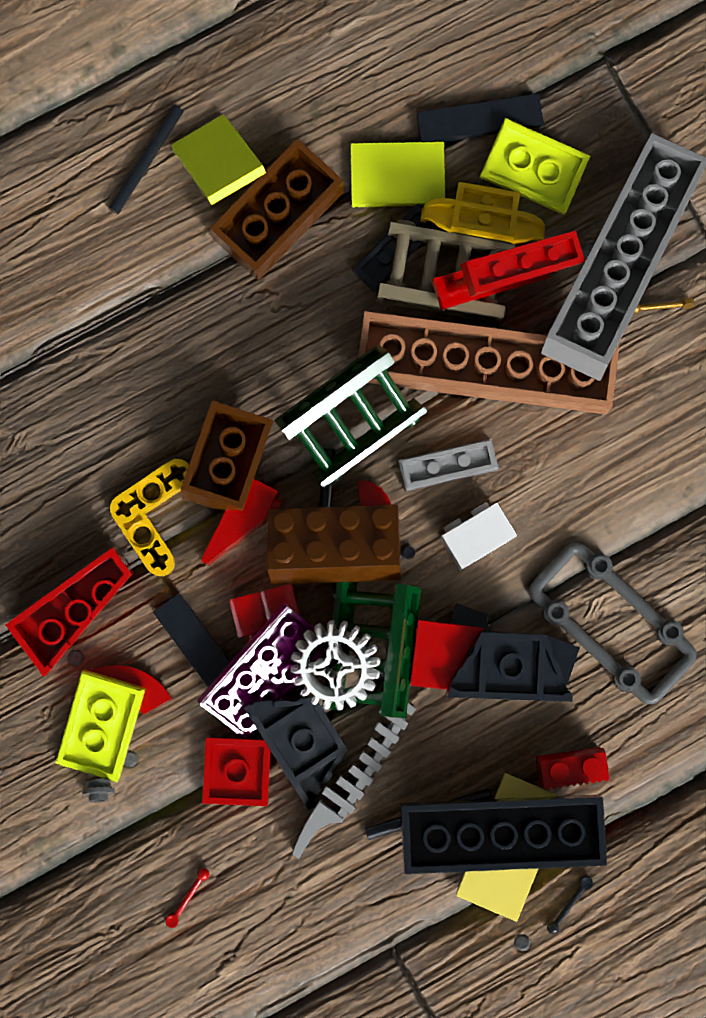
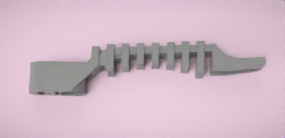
M380 672V675L385 678L384 673ZM408 703L407 713L412 716L416 708ZM386 717L391 721L387 728L380 722L374 727L385 738L381 743L373 737L368 741L367 745L376 752L373 757L365 751H362L359 759L367 764L364 771L355 764H352L348 769V772L358 778L356 784H353L342 775L336 780L339 786L349 792L347 798L329 785L325 786L322 794L339 805L340 809L336 812L326 803L319 800L297 840L293 851L295 857L298 859L301 857L309 841L319 829L328 824L342 823L348 813H353L356 805H354L356 799L361 800L365 794L363 788L365 785L369 786L373 781V777H371L373 772L380 770L382 767L380 761L383 757L387 758L391 753L389 750L390 745L397 743L400 738L397 734L401 729L405 730L408 726L405 718Z

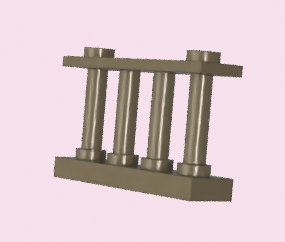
M398 220L397 223H390L388 235L397 238L390 281H387L386 284L380 283L376 303L490 324H500L504 318L505 306L498 305V301L495 300L496 294L481 298L479 301L474 300L441 310L431 279L435 278L440 246L459 250L455 272L461 270L460 264L470 261L471 252L491 255L515 248V244L495 239L487 240L417 227L414 222L408 220ZM410 239L428 244L421 286L417 287V290L405 288V284L402 283Z

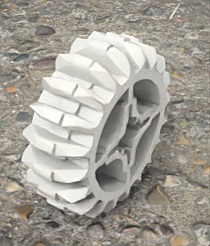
M333 620L327 623V631L321 623L316 624V634L307 630L304 633L306 641L298 640L296 643V647L301 652H294L291 656V659L298 662V664L291 667V672L301 674L294 680L295 685H306L301 694L302 696H307L312 692L314 694L311 701L312 704L316 705L320 698L325 700L323 704L324 709H329L332 701H335L337 710L343 709L344 700H346L350 707L356 705V697L364 701L367 698L365 689L373 691L375 688V683L371 679H377L380 675L377 669L371 668L378 666L381 662L378 657H370V655L377 651V646H365L370 636L365 634L361 639L356 636L360 630L358 626H355L351 632L346 631L348 627L346 621H342L339 630H336ZM328 641L327 656L319 658L316 662H310L313 648ZM339 642H343L353 648L359 658L356 655L345 654ZM333 657L339 660L338 663H342L338 675L337 671L333 670L334 666L332 668L329 667ZM362 668L361 678L354 685L343 689L344 674ZM314 674L325 676L329 680L331 688L320 683Z

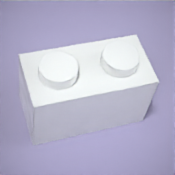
M485 502L471 511L473 517L462 523L459 518L443 528L446 533L440 539L460 571L517 536L498 503L489 506Z

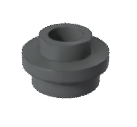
M108 779L86 781L85 789L82 790V796L88 797L90 803L107 802L108 796L115 794V788L111 787V780Z

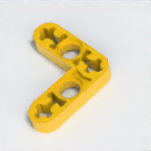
M173 459L116 496L110 505V513L147 570L156 576L170 574L175 567V558L146 514L181 491L183 481L180 482L178 479H173L168 483L172 489L167 491L165 484L158 477L163 474L167 480L174 474L172 469L177 466L179 469L186 468V471L183 473L185 478L189 464L182 459ZM149 483H156L161 489L159 497L155 500L144 498L143 489ZM135 492L138 498L146 505L142 509L139 504L131 507V515L129 517H126L124 514L118 516L117 512L121 510L119 504L125 502L128 505L134 502L136 499L131 495ZM139 527H147L151 531V539L146 544H138L134 539V533ZM157 541L160 543V546L155 548L157 553L162 557L168 556V559L165 561L167 567L164 570L160 567L153 568L152 564L156 560L150 552L146 556L143 554V551L152 548Z

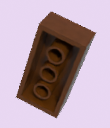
M298 138L265 171L266 173L260 176L210 228L213 240L258 281L344 193V180Z
M398 505L269 509L267 571L271 583L300 584L401 580Z

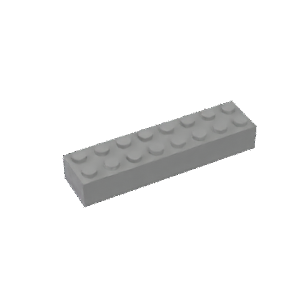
M651 133L546 338L541 354L598 381L601 380L705 170L706 157Z

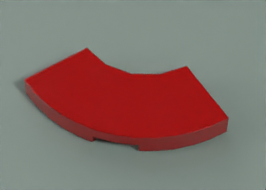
M121 665L104 666L90 670L146 688L140 707L143 715L173 699L161 682L142 670Z

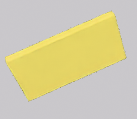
M504 773L494 799L559 795ZM538 869L464 872L455 895L517 922Z

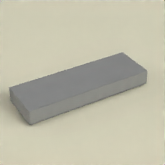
M492 439L399 460L406 492L499 469Z

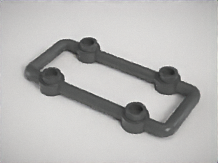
M580 542L569 543L533 580L529 589L531 598L543 609L542 616L546 623L552 626L560 625L613 675V684L619 691L631 692L645 704H656L694 664L697 656L695 648L683 637L684 630L679 622L676 620H665L612 571V561L608 556L600 553L594 554L587 546ZM575 554L586 563L585 569L591 578L596 580L604 579L656 628V637L660 643L668 646L674 645L684 654L651 692L640 684V674L636 669L628 666L622 667L569 617V608L564 602L560 600L552 601L542 592V589Z

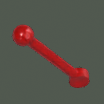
M200 868L198 870L197 879L174 914H170L166 918V925L168 927L175 928L179 924V916L202 881L209 878L210 872L207 868Z

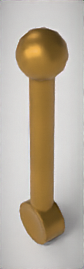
M686 298L682 301L651 304L638 303L634 314L644 310L682 307L683 309H690L694 307V299Z

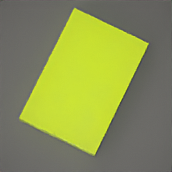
M224 114L171 144L174 153L211 205L266 173L261 162Z
M505 118L479 178L506 190L520 192V196L565 215L590 155Z
M444 142L351 143L352 207L416 206L417 204L424 206L430 200L445 198Z
M84 669L80 675L56 764L118 782L146 688Z

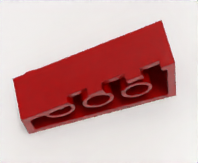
M116 546L112 547L9 621L5 626L42 676L45 677L127 582L134 571Z

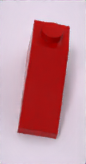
M254 479L243 511H225L201 562L210 566L264 525L268 519V510L279 509L282 501L278 500L279 491Z

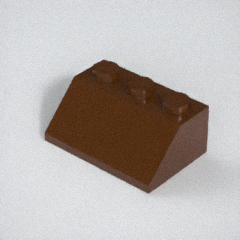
M212 400L180 489L182 499L212 509L243 511L273 420Z

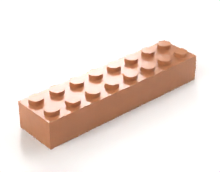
M364 311L358 358L377 344L382 346L395 361L394 364L388 367L387 372L397 387L607 414L613 405L619 345L601 380L598 381L541 354L548 335ZM372 379L368 382L380 385L377 379Z

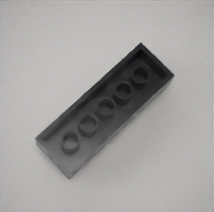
M599 795L400 803L404 874L607 866L603 797Z

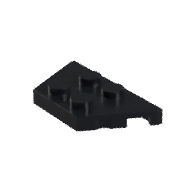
M479 631L446 690V696L451 698L573 702L571 691L567 689L562 677L563 672L552 653L553 649L546 634Z
M313 694L244 703L242 706L309 811L316 802L314 800L323 785H327L332 777L334 767L340 764L348 751L319 702L316 705L311 703L314 697Z

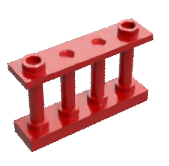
M575 230L466 261L460 264V271L433 278L431 281L440 309L444 310L548 279L549 273L584 263L585 259Z

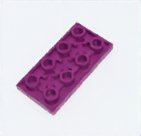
M283 603L197 699L198 703L244 739H247L255 731L256 727L242 705L246 702L284 698L295 686L294 680L301 675L291 672V667L298 664V662L291 659V656L294 652H301L296 647V643L298 640L306 641L304 633L307 630L316 634L315 628L286 603ZM328 641L313 648L310 662H316L326 652Z

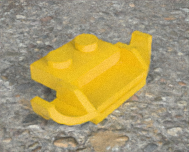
M463 182L458 183L456 199L437 198L428 201L422 208L420 222L426 223L431 221L449 233L467 234L511 242V244L524 243L530 240L540 241L544 240L545 224L540 218L534 214L518 211L520 192Z

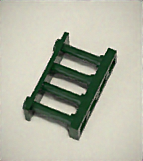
M379 344L274 420L289 440L294 436L300 438L319 465L311 473L323 488L328 484L339 481L343 473L400 431L415 425L421 416L427 412L425 407L415 398L408 402L406 401L387 372L388 367L394 364L395 361L389 352ZM372 379L378 380L397 409L382 421L361 391L362 386ZM346 398H351L371 428L356 440L335 411L336 405ZM320 417H324L345 446L343 450L332 458L327 456L309 430L310 424Z
M337 582V587L333 592V621L335 622L336 630H339L342 621H346L348 623L346 631L351 632L355 626L360 627L356 635L357 637H363L365 634H368L370 638L384 639L389 642L387 657L380 659L381 662L378 666L371 667L384 673V689L381 692L365 690L367 698L362 701L356 697V702L380 705V716L406 718L421 588L396 584L393 594L357 591L358 582ZM355 604L391 607L393 610L391 624L389 627L353 623ZM339 642L343 652L349 655L350 646ZM333 657L329 667L332 668L334 666L333 670L337 671L338 675L342 663H338L339 660ZM347 673L344 674L343 689L345 688ZM325 678L323 685L331 688L329 680ZM332 701L329 709L337 710L335 701Z

